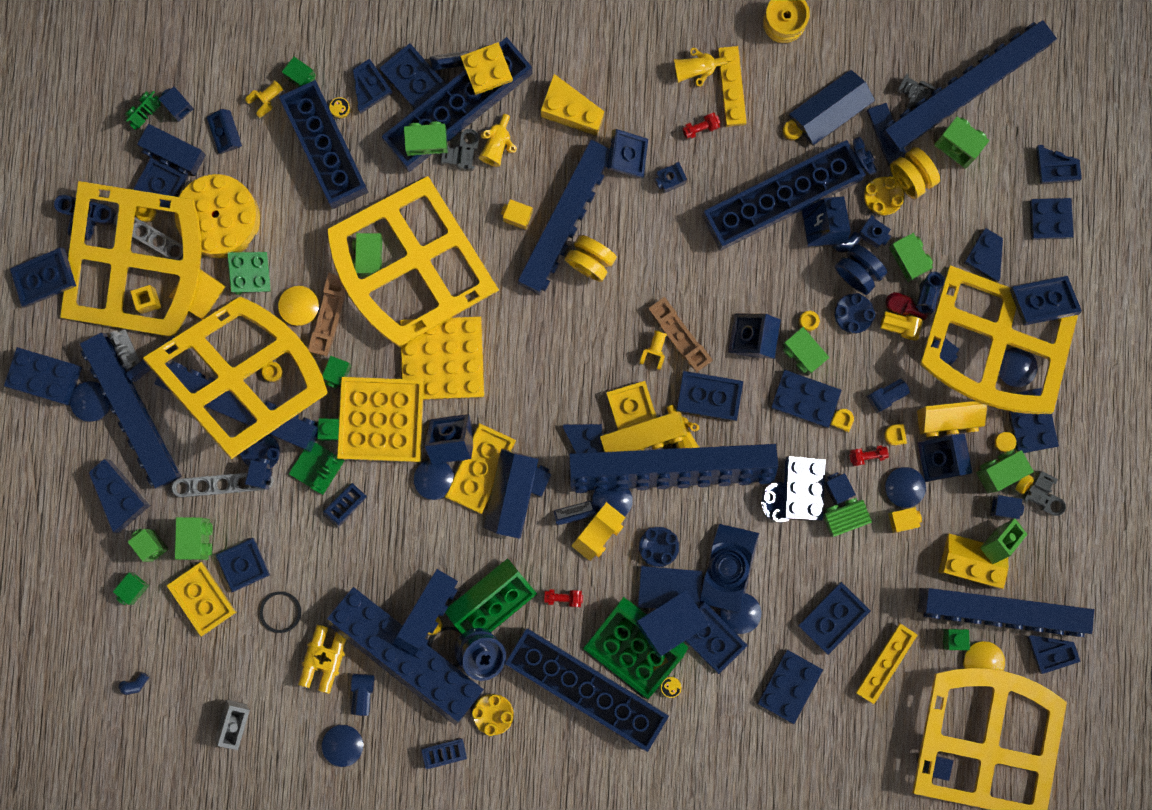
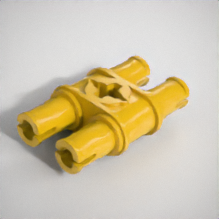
M316 625L312 641L307 644L308 648L304 661L301 662L303 669L298 685L310 688L314 673L319 669L322 670L323 675L318 691L330 694L334 678L339 675L338 670L342 657L345 656L343 649L346 639L336 632L331 648L327 649L323 644L328 628ZM323 654H326V658L330 661H324L323 664H320L316 657H322Z

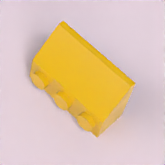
M978 401L925 406L917 410L920 434H926V437L939 436L938 432H946L947 435L959 434V430H966L967 433L979 432V428L985 426L987 405Z
M948 533L938 573L996 589H1004L1009 569L1008 557L992 564L980 549L984 544L983 542Z

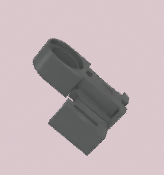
M906 74L896 92L900 94L903 92L908 95L907 98L911 97L904 109L905 112L910 107H916L915 105L922 99L926 98L927 100L930 93H933L936 88L925 81H920L918 84V82L908 77L909 74Z
M473 129L464 130L460 137V149L458 147L455 149L449 148V145H447V158L446 153H442L441 165H444V163L453 165L459 163L457 164L458 169L473 171L475 169V166H472L474 151L478 149V133ZM472 134L475 137V142L467 144L464 141V136Z
M1039 471L1035 484L1029 487L1023 500L1025 502L1030 500L1042 506L1041 510L1054 516H1060L1066 510V503L1061 498L1050 494L1052 493L1050 489L1053 483L1056 484L1058 479L1043 471ZM1053 501H1059L1061 504V509L1058 512H1053L1050 508Z

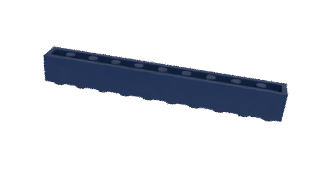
M1044 20L1038 24L1036 22L1031 23L1025 28V33L1022 35L1017 33L1009 39V44L1005 46L1003 43L994 50L995 54L992 56L985 55L978 61L979 65L976 67L971 65L964 70L962 77L958 78L955 76L947 82L948 86L942 89L939 87L931 94L933 97L928 100L924 98L915 105L916 109L913 111L908 109L900 115V120L897 122L892 120L886 124L881 136L893 153L896 154L1051 46L1057 38Z

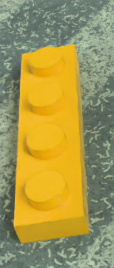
M738 46L718 48V57L726 56L728 63L727 65L720 66L726 127L744 126L747 122Z
M899 623L855 693L870 703L875 704L918 635Z

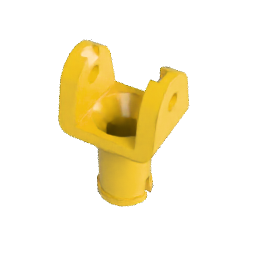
M274 80L263 92L253 90L245 98V101L251 104L259 98L264 104L256 114L259 118L263 117L273 109L271 100L283 91V88Z
M655 330L651 345L643 350L639 364H644L648 352L660 356L657 369L661 370L665 358L661 350L667 334Z

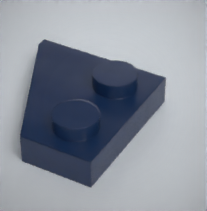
M370 59L353 69L358 111L360 114L392 94V90Z
M1044 145L1036 146L1040 184L1082 180L1079 159L1065 156L1064 153L1059 151L1054 152L1046 149Z
M985 228L964 263L991 280L999 282L1001 277L1003 238Z
M602 424L563 425V429L576 453L602 452V441L600 438L602 436Z
M1034 635L1027 636L1040 674L1081 662L1074 642Z

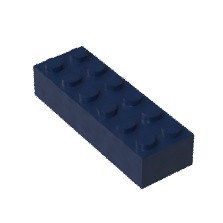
M316 80L279 96L331 208L335 209L369 193Z

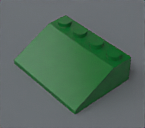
M623 596L583 649L645 698L649 699L682 660L689 647L681 643L659 658L636 624L638 620L647 614ZM665 657H666L667 660H668V663H666V664L660 666V665L663 663V661H664V659H665Z

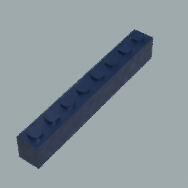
M590 140L518 280V285L538 295L542 291L546 292L551 282L548 280L550 274L556 273L560 264L557 261L560 255H565L569 247L566 244L568 239L574 238L578 229L575 226L578 220H583L587 212L584 209L586 204L592 203L596 194L593 191L596 185H601L605 177L602 173L605 168H608L609 148Z
M101 332L80 343L82 347L80 351L83 358L89 361L92 375L95 379L98 378L101 384L99 386L100 391L105 397H108L110 410L114 415L117 414L120 420L118 422L120 429L124 433L126 432L129 437L127 442L130 448L136 451L140 467L142 469L145 468L148 474L146 476L148 483L152 487L162 488L181 478L182 476L132 380L126 375L127 371L122 367L123 363L120 357L117 356L118 353L115 351L108 334Z

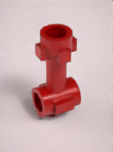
M715 112L704 116L705 121L693 126L691 123L686 124L682 128L685 138H695V133L707 128L709 132L720 128L721 122L718 115L716 116Z
M882 445L876 446V450L862 452V448L850 450L849 455L850 463H852L853 467L865 465L864 460L878 458L879 461H884L886 458H889L887 446L882 447Z
M554 589L545 590L544 603L553 605L554 601L569 602V607H581V603H583L582 591L570 590V594L555 593Z

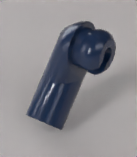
M853 232L848 239V243L834 244L832 247L837 252H848L854 244L860 241L862 236L857 232Z
M140 672L135 681L120 682L118 689L124 695L139 693L149 679V676L144 672Z

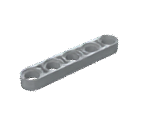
M117 213V214L115 215V217H114V224H115L116 227H117L118 213ZM135 217L133 238L169 259H183L182 244ZM140 226L146 228V234L142 237L136 235V230ZM155 237H163V244L159 247L154 246L153 240ZM175 246L180 247V255L172 257L170 250Z
M248 473L183 478L176 480L172 485L173 493L183 498L263 491L267 489L250 485L244 489L240 488L238 480L241 477L247 478ZM272 475L268 483L269 489L272 487L274 482ZM221 479L228 481V487L225 490H220L217 486ZM200 481H206L208 484L205 492H200L197 489V484ZM182 482L186 483L188 487L184 494H180L177 491L178 484Z

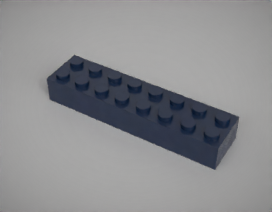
M507 37L499 42V45L513 78L512 82L475 95L466 70H464L382 135L386 146L408 172H411L432 154L407 156L404 127L409 126L411 123L429 125L430 122H441V124L446 126L448 142L533 74L532 66Z
M846 140L705 210L702 218L719 250L722 251L806 209L823 198H828L862 181L866 174L849 142Z
M177 362L165 363L190 393H196L216 380L212 377L206 380L205 375L193 369H190L188 372L187 367ZM157 376L154 385L170 391ZM226 391L205 405L209 409L249 426L257 422L230 391ZM268 401L265 402V405L269 410H275L278 408V406L273 403H270ZM296 415L269 433L311 452L318 439V424L305 417L300 420L298 419L299 415Z
M354 587L327 618L326 624L455 726L484 690L427 644L423 651L418 650L413 655L393 643L403 625Z
M920 588L917 612L923 613V617L940 619V616L944 615L943 620L961 622V618H964V622L982 624L983 620L984 625L1002 627V623H1005V628L1023 630V626H1025V630L1043 632L1045 628V633L1064 635V631H1066L1067 636L1085 638V634H1092L1095 609L933 588Z
M529 628L525 630L505 663L510 668L646 752L651 748L669 717L664 711Z

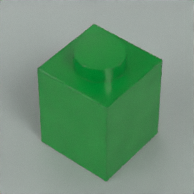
M295 56L282 71L284 77L297 87L314 81L316 77L313 69Z
M330 356L322 375L324 381H326L325 385L334 389L337 386L341 387L342 377L348 376L352 365Z
M319 418L318 439L320 441H338L339 419Z
M129 572L113 593L117 595L116 599L121 604L134 605L150 585L135 573Z
M943 629V649L970 650L969 629Z

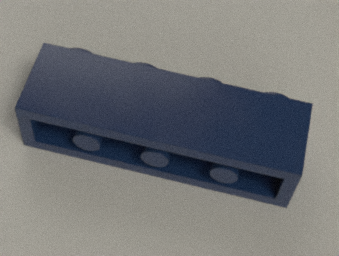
M436 569L393 643L413 655L418 650L423 651L429 641L426 639L428 632L433 634L438 625L435 620L438 615L442 617L448 608L445 605L448 599L452 600L458 591L455 588L458 581Z

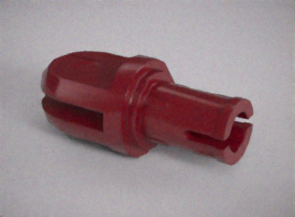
M893 292L886 298L887 308L902 316L910 314L926 320L929 314L919 312L913 298L901 293Z

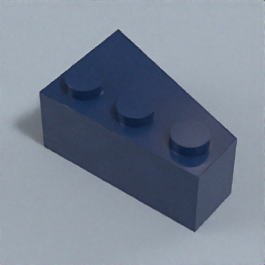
M103 459L89 472L114 533H120L150 507L149 503L111 460Z

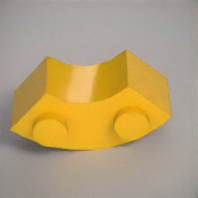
M606 502L572 544V547L589 561L595 556L599 558L606 549L603 545L612 534L617 536L624 527L621 523L626 517Z

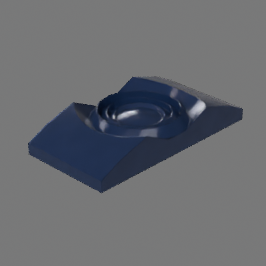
M719 524L712 545L709 566L704 578L700 599L701 604L705 601L709 606L737 613L741 612L760 533Z

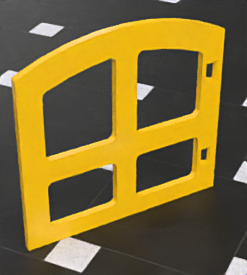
M428 176L327 230L333 263L349 298L365 319L398 347L499 291ZM421 197L428 199L447 230L446 235L425 246L419 244L399 211L400 208ZM380 219H385L407 255L367 278L359 279L352 263L346 238ZM453 247L459 249L479 281L478 285L457 297H453L431 263V259ZM416 269L437 301L438 307L405 326H400L374 302L369 294L403 274ZM475 291L478 297L468 302L465 296ZM422 321L424 327L414 332L412 326Z
M78 181L68 256L76 287L64 291L60 318L165 336H175L191 307L200 274L201 233L194 200ZM99 190L110 191L109 198L99 197ZM91 199L119 204L115 243L112 249L90 246L84 242ZM160 199L171 201L170 208L160 207ZM137 207L178 213L183 240L182 260L138 254L131 251ZM84 259L109 263L111 265L105 309L81 306L76 302L81 262ZM129 267L180 276L176 294L164 319L123 312Z
M950 265L920 365L951 389L982 404L1017 413L1052 414L1057 401L1078 315L1058 319L1059 325L1054 344L1021 333L1012 328L1016 305L1012 298L1010 287ZM960 284L968 285L1002 299L997 322L989 321L955 307L954 304ZM948 287L955 289L953 296L946 295ZM949 323L991 338V345L980 383L964 376L940 358ZM933 338L939 340L938 348L931 347ZM1006 345H1011L1048 359L1049 364L1040 396L1013 394L996 389L995 385Z
M241 296L143 357L146 364L230 459H233L327 394L319 367L300 338L271 312ZM227 312L229 317L220 321L218 317ZM238 316H242L267 331L276 339V341L238 366L231 367L206 340V337ZM175 345L177 350L168 354L166 350ZM188 348H192L218 377L196 393H190L165 365L166 362ZM289 353L301 372L307 388L277 409L269 410L244 382V379L282 354ZM226 391L232 392L257 420L256 423L235 437H229L204 409L206 404Z
M962 668L935 673L912 793L989 810H1048L1067 702L1039 683L1005 671L987 668ZM969 686L992 687L993 691L982 743L941 734L950 689ZM1010 691L1034 701L1048 711L1041 753L1039 755L1004 749L999 746L1007 697ZM937 696L942 697L940 709L935 708ZM939 751L979 760L973 792L938 786L932 783L936 755ZM925 760L930 761L928 774L922 773ZM996 764L1036 772L1034 792L1030 804L991 797L990 789Z

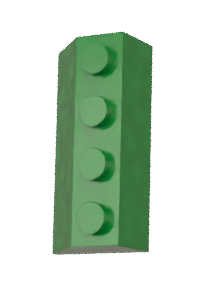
M507 558L451 604L445 613L462 634L472 628H483L492 632L536 596L537 593Z

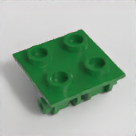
M145 91L138 98L140 103L136 108L131 106L124 114L126 116L124 121L128 122L130 120L131 123L129 125L134 130L140 129L145 123V120L137 112L147 120L149 119L140 110L141 108L145 109L150 115L153 114L144 105L148 106L153 112L161 106L159 97H152L155 91Z
M267 252L227 253L231 293L241 295L243 292H271Z
M315 442L311 452L306 449L303 450L289 475L324 495L345 460L337 459V455Z

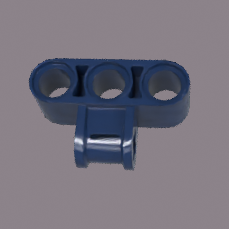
M60 195L55 199L54 207L58 212L71 216L67 232L68 236H71L76 198ZM65 201H69L70 203L69 208L67 210H63V204ZM89 202L85 240L90 241L96 223L104 225L114 223L116 211L113 208L104 204ZM108 210L109 216L103 220L102 213Z

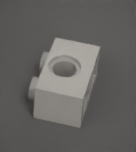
M226 700L215 736L217 746L238 750L250 711L247 704Z

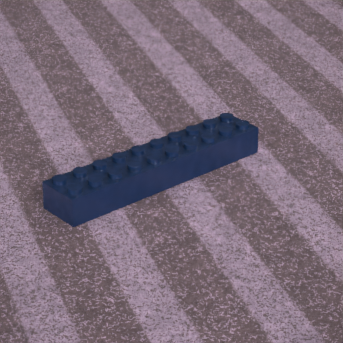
M776 444L569 454L571 492L575 491V493L579 494L593 490L601 493L608 491V489L627 491L633 488L647 490L653 487L667 489L673 486L688 488L694 485L708 487L714 484L729 486L734 483L749 485L754 482L769 484L774 482L779 467Z

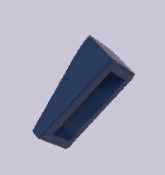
M351 483L323 511V515L339 528L367 496ZM352 492L359 499L357 501L354 500L349 493ZM346 498L353 505L350 507L343 499ZM339 504L347 510L345 513L337 507ZM333 510L340 516L339 519L331 513Z
M463 738L421 749L426 770L467 759ZM454 745H458L460 754L458 757H456ZM445 747L450 748L452 758L448 759ZM437 749L442 751L443 760L441 761L439 760ZM430 751H433L435 762L432 763L429 754Z

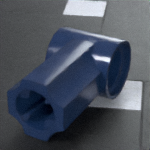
M939 272L929 273L919 285L920 293L916 308L921 313L934 312L940 288L944 285V277Z
M900 378L887 387L880 388L866 397L877 414L890 407L893 402L907 396L910 391L906 382Z
M353 673L351 692H353L352 715L369 716L371 694L374 689V675Z

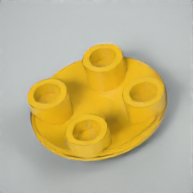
M878 177L870 181L866 186L864 201L867 207L875 214L890 215L898 211L902 206L904 191L894 177Z
M293 286L281 295L278 309L281 317L287 323L302 326L316 318L319 302L315 293L309 288Z
M979 641L973 644L970 650H967L963 666L964 668H987L1004 671L1005 657L997 645L987 641Z
M499 694L485 695L476 702L473 708V721L476 727L488 736L502 734L509 729L513 722V707L505 697Z

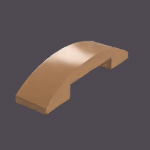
M328 273L323 291L324 297L315 331L312 332L308 347L309 352L324 356L329 355L346 295V290L339 276Z
M665 297L648 308L660 328L667 334L668 339L696 373L713 361L703 346L696 341L677 316V312Z

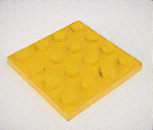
M481 316L450 318L401 346L402 379L424 380L423 400L485 398ZM415 319L400 320V326H405ZM422 321L412 326L414 332L424 327Z
M342 377L337 459L420 462L424 380Z

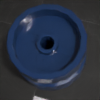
M854 244L847 252L848 258L842 257L834 266L837 273L847 284L864 295H868L874 289V281L880 282L887 274V269L874 254L858 244Z
M472 628L464 632L457 640L455 658L469 677L478 681L492 679L501 672L506 662V651L501 642L489 630Z

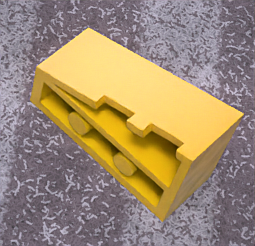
M554 74L541 109V117L598 136L604 119V111Z

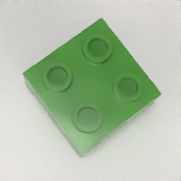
M957 116L934 146L966 169L990 140L986 138L985 133L971 127L966 119Z
M1012 449L998 455L999 460H990L980 465L981 470L977 471L976 474L987 493H993L1006 488L1034 471L1023 451L1015 452Z
M176 517L175 559L209 560V556L212 555V544L209 543V535H212L213 525L210 523V519Z

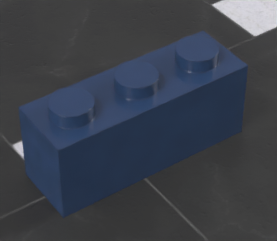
M149 123L137 144L142 149L141 153L150 158L154 155L160 158L159 162L169 167L172 164L178 167L177 171L187 176L189 173L193 176L196 175L206 156L201 149Z

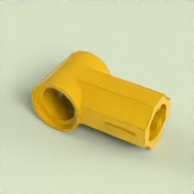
M885 311L880 329L900 334L901 337L917 341L923 320L913 316L904 317Z

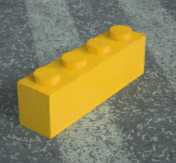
M677 411L600 436L605 452L644 450L652 447V450L664 447L663 443L671 441L672 444L681 442L683 437L688 434L681 412Z

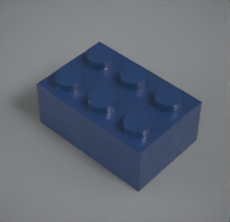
M17 347L4 386L70 406V398L76 388L82 367Z

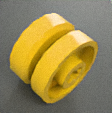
M770 0L763 17V28L766 34L773 41L779 43H791L797 40L803 34L810 18L809 7L806 1Z
M913 147L906 152L905 158L899 157L890 164L893 177L901 185L903 191L912 199L916 200L926 192L925 188L931 189L940 182V176L934 163L918 147Z
M579 235L574 242L577 250H570L565 257V261L583 275L595 281L603 282L607 275L605 267H612L617 256L596 240L585 235Z

